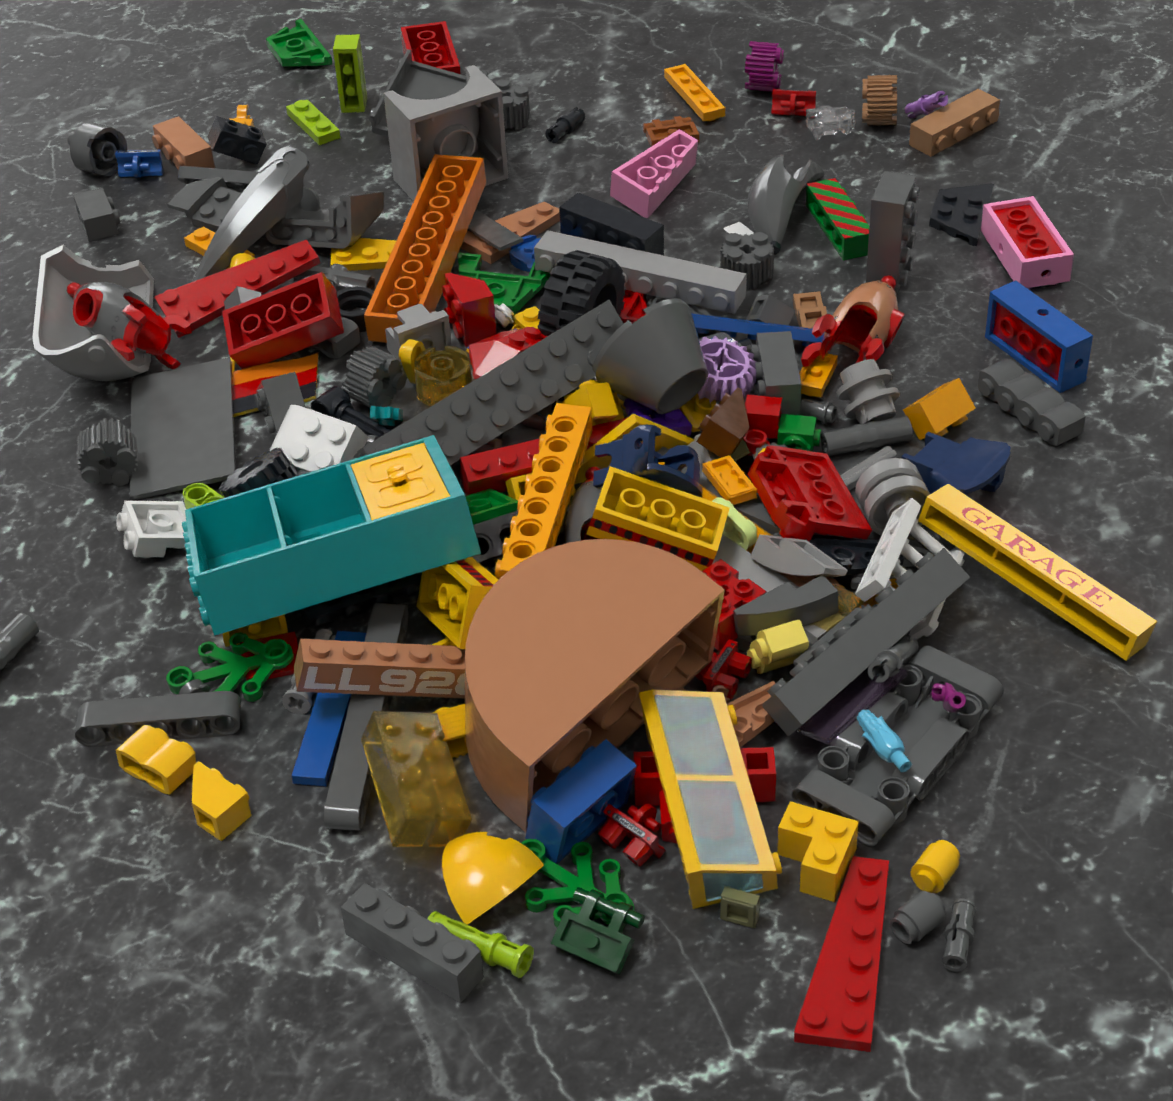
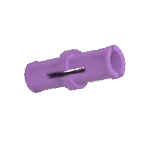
M938 91L932 95H923L917 101L907 104L905 113L913 112L908 115L911 119L922 114H931L935 109L947 105L948 96L940 98V96L945 94L944 91Z

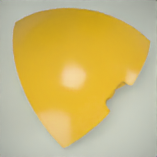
M473 832L459 836L446 845L442 856V871L448 894L464 924H469L531 878L544 866L542 861L528 847L513 838L501 839L488 836V832Z

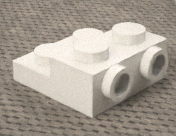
M124 501L122 513H118L116 524L118 531L125 532V549L132 550L134 557L150 558L164 557L166 548H185L184 530L181 523L186 521V508L183 501Z

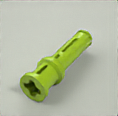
M437 911L432 912L428 917V920L433 923H441L450 933L460 939L472 941L481 950L482 959L487 965H499L511 970L512 975L517 978L523 977L529 970L534 955L532 946L528 944L520 946L508 941L507 937L502 933H493L491 935Z

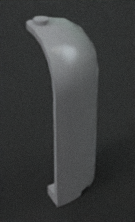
M64 244L41 255L32 336L34 349L44 359L59 369L88 380L116 381L148 371L151 354L136 350L134 351L135 358L127 361L104 335L97 334L93 336L86 327L78 325L73 317V297H70L66 291L67 286L72 282L79 283L80 285L89 282H111L132 291L153 307L154 278L141 261L136 260L122 265H106V268H98L91 265L90 261L78 257Z

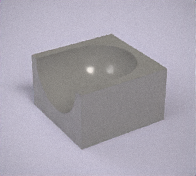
M475 65L465 67L467 85L460 91L447 97L419 100L401 96L393 90L384 93L393 178L413 202L434 154L484 158L485 186L508 179L502 91Z

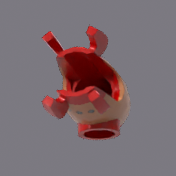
M887 275L881 281L861 284L844 297L833 315L825 314L818 318L813 326L812 334L818 338L824 333L822 342L812 343L805 348L801 357L803 367L810 366L818 356H821L822 360H824L835 344H842L856 350L859 353L856 363L869 359L877 361L884 353L885 348L890 347L905 317V314L898 310L897 296L894 290L896 287L895 278Z

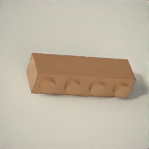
M976 89L911 123L909 145L930 157L997 122L1000 99L980 89Z

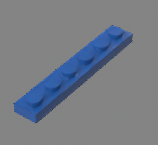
M691 313L697 333L709 334V329L725 332L730 337H736L737 333L748 334V339L756 340L757 333L791 331L792 339L803 341V346L822 342L824 336L823 333V335L816 338L812 334L813 328Z

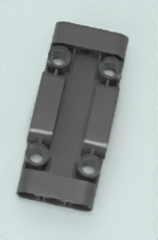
M922 647L906 665H902V668L899 669L900 671L896 675L892 676V682L886 689L881 686L877 687L838 729L831 740L830 746L823 748L819 752L818 765L809 771L792 790L791 798L793 802L859 821L857 841L867 846L877 845L893 824L905 820L908 807L915 799L920 801L926 797L962 754L969 738L974 737L978 733L982 719L1003 696L1004 688L997 678L934 647ZM946 682L952 684L957 692H961L966 697L965 705L957 712L951 713L943 708L942 701L935 702L931 699L932 686L935 683L944 685ZM861 710H869L877 718L882 716L886 724L901 738L905 747L904 754L912 763L909 770L900 772L894 763H888L881 759L872 745L862 737L864 731L857 721L858 713Z

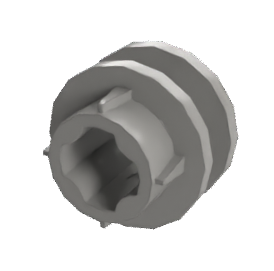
M869 359L855 363L840 373L843 385L836 393L839 400L851 401V404L844 409L847 418H857L859 424H866L871 421L889 420L897 414L893 402L900 397V393L897 388L885 387V384L892 379L890 370L879 369L876 361Z

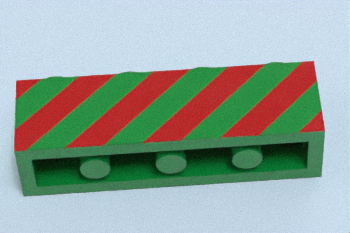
M836 178L807 183L806 206L842 260L868 256L869 225L866 222L865 216L856 208L855 202L847 195L845 188L841 187Z

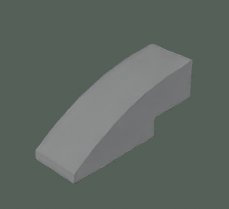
M759 534L750 556L768 568L791 575L838 577L845 576L847 573L846 568L809 541Z

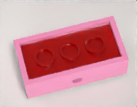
M1034 196L983 204L981 232L1013 281L1016 280L1027 289L1070 281L1074 254Z

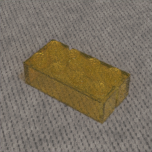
M373 711L361 737L393 847H422L436 818L438 820L427 840L429 847H446L451 840L464 835L472 821L447 742L443 741L445 735L437 713Z

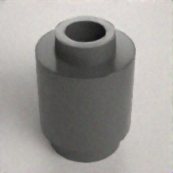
M927 891L918 892L894 912V918L890 920V927L893 933L906 944L920 941L945 920L944 903L934 893Z

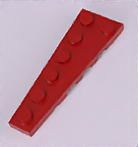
M306 239L178 288L168 289L154 298L165 317L179 315L188 321L191 331L223 315L222 311L225 310L224 301L237 286L263 294L321 262ZM174 330L178 338L185 335L180 331Z
M852 857L795 1026L794 1042L871 1052L889 860Z

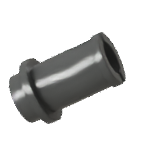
M803 399L801 401L800 415L816 417V420L822 421V424L827 425L835 422L837 407L833 406L831 402L823 404Z

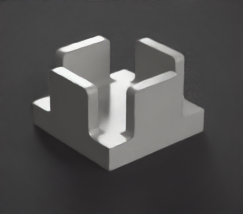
M417 304L397 312V317L403 325L393 329L391 327L385 329L388 351L397 358H399L401 345L408 339H413L424 344L431 361V368L453 360L449 315L444 310L429 313L422 304Z

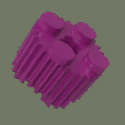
M750 41L749 47L752 48L751 55L747 54L745 62V73L749 75V83L745 82V89L773 92V89L780 88L782 74H779L778 67L779 64H783L784 50L780 48L779 43Z

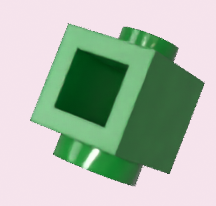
M781 414L777 445L785 444L787 448L814 451V446L820 447L821 429H816V417Z

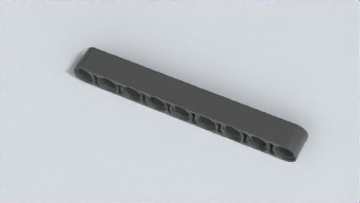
M375 602L364 642L404 644L409 619L408 605ZM351 695L324 807L325 829L362 830L392 695Z

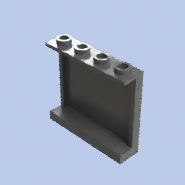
M408 49L404 57L399 59L396 72L390 75L386 90L380 93L376 108L373 107L370 111L369 121L372 123V133L389 137L384 101L385 92L393 90L397 94L411 99H438L450 96L463 89L467 85L466 76L412 61V53ZM480 70L482 73H484V74L488 77V72H487V71Z

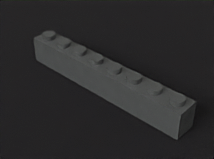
M945 548L935 556L928 552L915 564L919 570L913 573L909 569L895 581L899 586L893 591L890 586L875 598L878 603L876 607L872 608L868 604L854 616L857 620L855 625L851 626L847 622L833 634L836 639L833 644L830 645L827 641H824L811 653L815 658L812 662L808 663L803 659L789 672L793 676L790 681L786 683L781 678L767 690L771 697L762 704V707L788 736L801 727L867 669L881 651L892 647L970 578Z

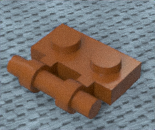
M675 116L671 120L660 121V119H654L650 123H643V132L646 133L650 147L679 129L697 139L699 143V132L694 122L691 121V117L682 118L681 116Z

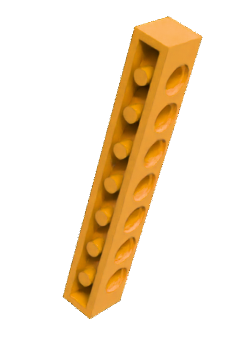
M556 403L553 414H548L546 434H541L539 440V454H534L532 474H527L525 495L519 496L518 515L513 516L511 519L510 538L506 537L504 539L502 560L498 559L496 562L495 577L497 579H500L509 570L527 558L555 547L592 433V407Z

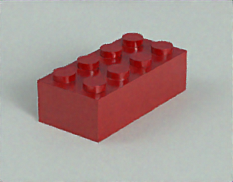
M446 21L400 27L404 55L410 49L412 61L461 74Z
M322 272L222 311L229 356L241 369L274 361L344 333L336 289Z

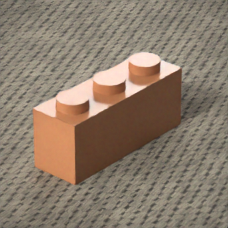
M179 116L153 125L154 135L152 140L156 149H160L165 157L175 164L178 170L180 166L215 168L211 146Z

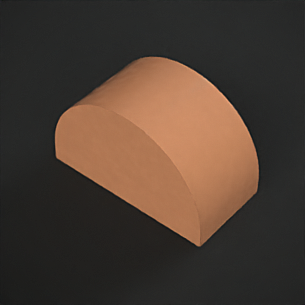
M614 539L582 540L555 546L527 558L503 575L485 595L477 608L469 627L465 649L466 746L475 775L493 803L526 833L528 826L527 818L530 815L532 806L530 802L533 795L540 788L551 786L558 774L565 767L570 766L572 768L577 764L582 754L589 747L594 746L596 748L605 739L616 748L622 745L644 724L639 692L652 689L680 691L712 661L725 589L698 568L672 553L638 542ZM655 695L658 710L673 696Z

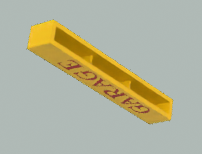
M950 484L943 486L926 497L918 519L920 523L1125 661L1146 646L1157 623L1155 619Z

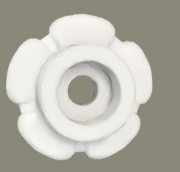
M503 303L500 306L494 304L496 322L504 328L509 323L513 324L514 321L511 317L514 313Z

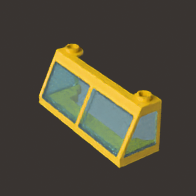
M657 689L639 692L645 731L654 754L682 859L684 874L689 886L688 892L693 909L720 903L724 886L752 894L778 889L777 874L782 873L781 862L778 853H771L733 727V725H738L733 704H726L723 692Z

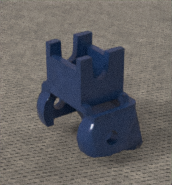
M639 425L631 430L629 434L623 435L621 440L595 446L596 457H612L608 467L594 471L593 486L596 488L603 486L611 466L698 497H702L703 493L702 487L699 484L700 464L696 451L687 445H677L670 448L664 456L656 452L655 437L661 435V429L655 425ZM658 462H665V465L658 464ZM687 467L686 473H682V469Z
M927 432L925 434V447L915 456L904 453L901 459H907L917 467L930 494L947 484H950L963 494H969L979 489L995 492L1003 482L1006 465L1010 459L1011 447L1004 442L975 439L973 437L959 444Z

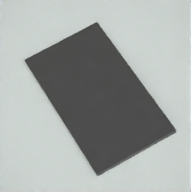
M230 357L132 378L131 433H134V437L137 438L138 467L136 472H133V476H130L131 501L183 490L193 483L211 484L225 481L229 475L234 474L236 470L232 364Z

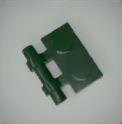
M578 887L574 892L573 901L583 905L578 915L565 909L550 944L620 975L635 941L631 937L622 934L627 924L640 929L644 923L645 915L634 911L633 906L621 902L617 904L604 898V894L592 889L589 892ZM600 912L612 917L608 927L593 921L596 913Z

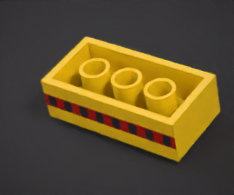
M610 466L586 534L598 539L625 540L653 546L672 553L689 562L700 571H703L712 565L717 554L730 507Z
M473 557L423 571L416 607L459 649H466L469 627L475 612L485 595L499 579Z

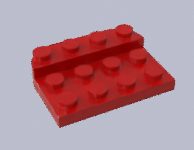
M767 446L764 452L756 456L748 476L757 488V493L771 519L780 528L779 534L783 538L802 539L810 542L813 534L818 533L820 535L829 534L845 538L868 539L872 529L828 454L780 446Z

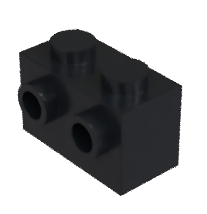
M216 116L207 136L212 151L254 164L259 163L267 145L261 129Z

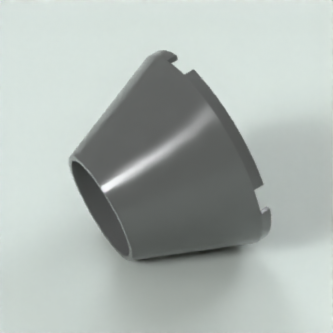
M677 298L666 299L643 309L646 315L633 324L629 320L625 322L603 345L594 361L592 369L596 374L594 378L598 383L608 382L612 391L658 414H666L685 405L702 389L709 375L691 310L683 300Z

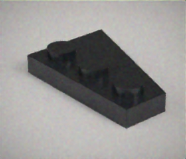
M814 534L810 540L811 544L846 568V575L865 573L879 542L877 540ZM900 554L898 559L900 560V565L903 566L904 557Z

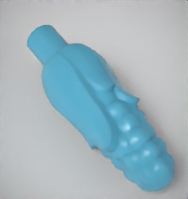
M861 710L858 713L857 721L864 731L862 737L872 745L881 759L888 763H894L900 772L909 770L912 763L904 754L905 747L901 738L886 724L882 716L877 718L871 711Z

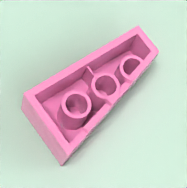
M679 129L613 170L610 196L648 219L695 166L698 140Z

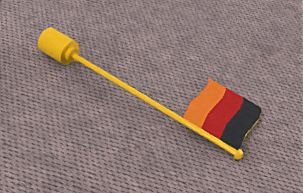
M246 253L236 254L231 259L230 268L255 258ZM315 353L298 359L260 364L235 371V361L230 357L232 364L234 417L259 411L254 394L257 393L256 390L262 380L292 372L296 373L304 402L316 399L319 354Z

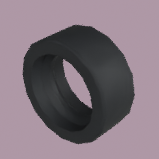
M355 286L336 292L341 317L354 321L359 327V332L367 331L364 314L374 290ZM356 307L366 308V309H363V310H361V311H356V312H347V311H345V310H348V309H350V308H356Z

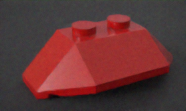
M526 327L500 332L469 345L473 378L478 379L547 336L541 334V331L537 328Z

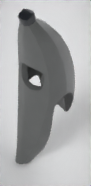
M784 155L772 158L760 170L749 190L748 213L751 223L756 232H763L768 235V241L773 244L774 255L780 252L781 242L796 199L806 188L807 183H812L824 176L823 169L810 159L806 167L799 168L791 176L783 165Z

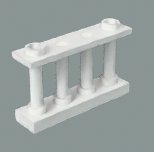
M913 498L893 511L855 593L864 602L874 595L878 596L889 586L893 591L895 590L890 585L891 581L889 578L891 574L898 579L907 571L900 565V560L898 559L900 554L914 566L924 557L908 544L909 539L907 537L909 533L934 555L945 548L917 524L918 519L916 517L921 505ZM958 547L950 551L946 549L962 567L965 561L963 559L965 552ZM945 600L911 629L909 634L911 636L910 641L914 638L917 640L923 635L928 637L936 630L939 625L937 619Z

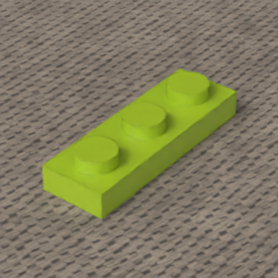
M299 100L292 105L286 106L287 115L318 145L341 138L340 130L309 100Z

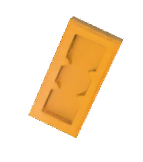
M730 455L702 463V472L723 499L736 505L757 498V488Z

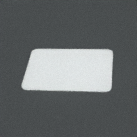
M741 222L724 228L729 234L737 233L742 236L744 234H754Z

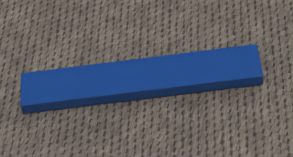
M337 631L335 640L364 642L366 633ZM317 694L292 772L293 784L327 786L352 694Z

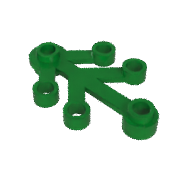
M235 633L229 639L232 652L217 647L211 641L204 642L198 647V654L203 663L209 664L218 661L223 663V665L192 673L188 667L178 666L168 672L166 680L170 691L174 694H179L181 688L192 680L200 679L203 683L227 677L220 687L214 691L233 692L249 670L259 668L253 678L244 682L241 687L245 700L255 702L263 696L262 686L273 671L282 669L292 662L294 657L292 647L282 639H273L264 644L248 638L245 633ZM248 651L253 654H256L254 656H250L247 658L240 656V654H244Z
M527 839L521 842L544 864L538 871L564 886L550 889H542L540 887L529 889L525 894L526 907L529 911L537 913L545 910L547 904L573 901L574 892L578 887L589 892L592 889L601 892L594 887L591 869L593 852L590 844L578 842L571 848L572 862L577 866V877L546 858L545 846L539 840ZM578 853H586V855H584V856H579V855H577V854H578ZM614 859L603 860L599 865V877L606 884V894L603 893L604 898L617 904L621 902L633 906L634 910L632 900L626 893L620 891V863ZM606 870H614V872H612V873H607V872H605V871H606ZM534 898H540V899H541L540 901H537V902L531 901V900L534 899ZM560 905L555 908L553 918L556 928L561 921L560 917L563 916L565 909L579 915L582 906L572 908L569 905ZM598 912L593 920L601 919L605 924L609 925L612 917Z

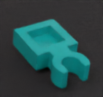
M371 406L370 419L378 420V423L383 426H395V421H403V410L389 406Z

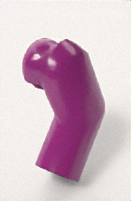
M945 682L944 685L935 683L932 686L931 699L935 702L942 701L943 708L951 713L957 712L965 705L966 697L961 692H957L952 684Z

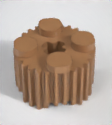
M897 75L868 76V79H863L862 99H867V103H863L862 123H867V125H897V116H892V114H897V87H892V84H897Z

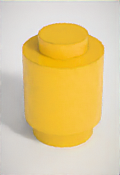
M938 840L935 843L929 844L911 869V877L916 886L930 893L942 891L959 867L960 853L952 843L945 840Z

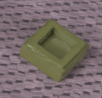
M724 886L721 894L720 919L756 928L760 914V896Z

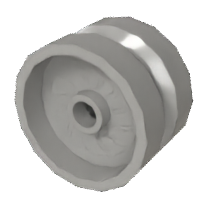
M891 458L871 465L861 474L856 483L855 495L872 530L882 536L892 512L911 498L921 505L916 519H919L926 497L930 495V492L913 463L907 459Z

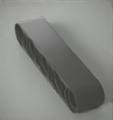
M214 691L85 702L78 708L75 738L80 744L86 746L123 744L143 725L160 728L167 733L170 739L174 740L232 735L240 727L241 698L231 691Z

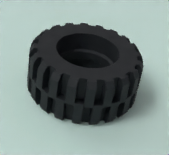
M580 250L569 252L563 258H560L557 266L552 269L550 278L544 286V294L541 296V308L538 311V329L541 331V334L545 336L551 335L607 300H610L620 317L621 311L624 308L623 299L626 288L624 287L625 276L622 274L623 270L619 264L613 259Z

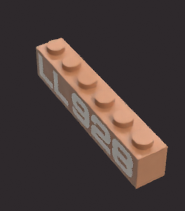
M300 639L294 664L297 692L465 698V649H459L457 646Z

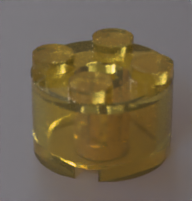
M444 346V350L435 351V347L421 352L415 359L414 374L417 398L429 406H433L472 382L469 356L460 348Z

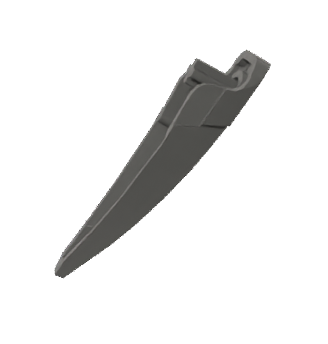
M290 146L283 147L276 151L257 171L255 178L236 200L216 231L192 282L225 270L230 265L234 255L244 253L301 201L303 197L304 176L310 167L305 153Z

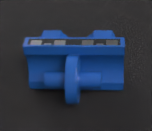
M161 150L116 151L115 153L119 177L134 176L135 178H141V176H162L164 174Z

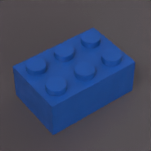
M607 739L596 748L594 746L589 747L582 754L577 764L572 768L570 766L565 767L551 786L548 788L542 787L533 795L530 802L532 804L530 815L527 818L528 826L525 838L536 839L542 842L545 846L546 857L558 864L571 853V848L574 844L583 842L606 822L607 818L603 811L608 804H611L618 810L627 804L637 765Z

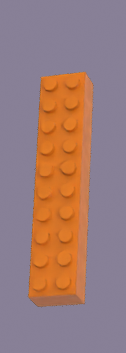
M434 154L364 314L368 341L387 343L385 329L390 327L393 329L403 325L397 317L398 311L417 304H422L429 313L435 311L442 294V286L445 285L444 274L450 273L486 185L484 158Z

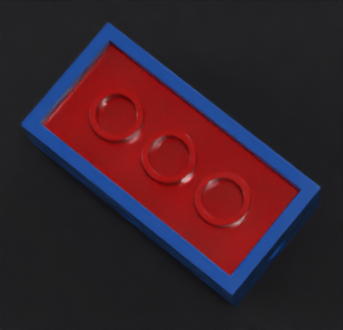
M1016 280L990 292L985 338L1059 393L1086 381L1093 339L1091 333Z

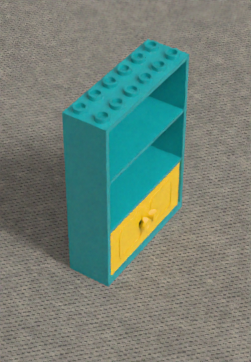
M434 435L186 509V521L181 522L184 530L183 536L187 552L186 558L189 565L187 568L190 575V585L194 597H198L199 611L204 626L211 625L214 636L481 554L465 494Z

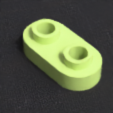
M721 497L712 500V502L730 507L722 534L745 550L757 542V528L754 523L742 516L730 501Z

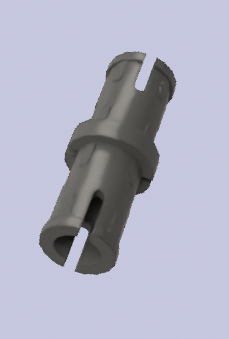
M960 898L953 902L951 920L944 931V938L947 942L942 963H944L945 968L955 972L966 969L968 949L973 944L975 937L972 926L976 907H974V902L968 899Z

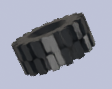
M274 448L271 451L264 452L263 455L256 456L254 460L246 462L243 467L235 470L233 475H229L226 481L222 482L219 491L226 498L299 476V473L283 449Z

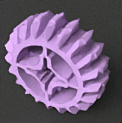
M704 336L700 341L709 375L706 383L698 392L699 399L705 397L709 399L710 403L713 400L720 402L726 393L731 395L737 387L742 389L743 398L746 394H750L754 383H756V361L753 359L754 354L747 352V346L739 347L738 341L729 342L727 337L721 340L714 336L710 340Z

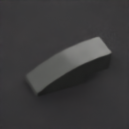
M824 575L797 589L788 581L733 610L735 632L738 636L757 635L761 630L797 619L801 621L803 627L821 621L839 612L838 590Z

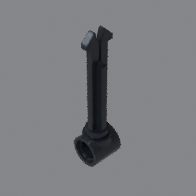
M338 386L331 387L311 403V410L354 424L366 435L381 437L391 431L356 411L351 405L348 394Z

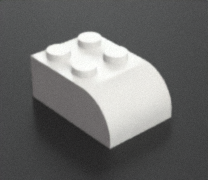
M290 405L270 451L274 448H282L298 473L306 474L352 460L357 451L365 446L369 437L354 424L302 406Z

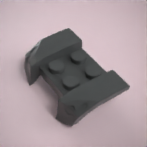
M221 177L207 178L186 184L168 203L169 208L185 212L187 218L191 219L193 226L200 228L204 226L216 232L242 193L228 189L224 179Z

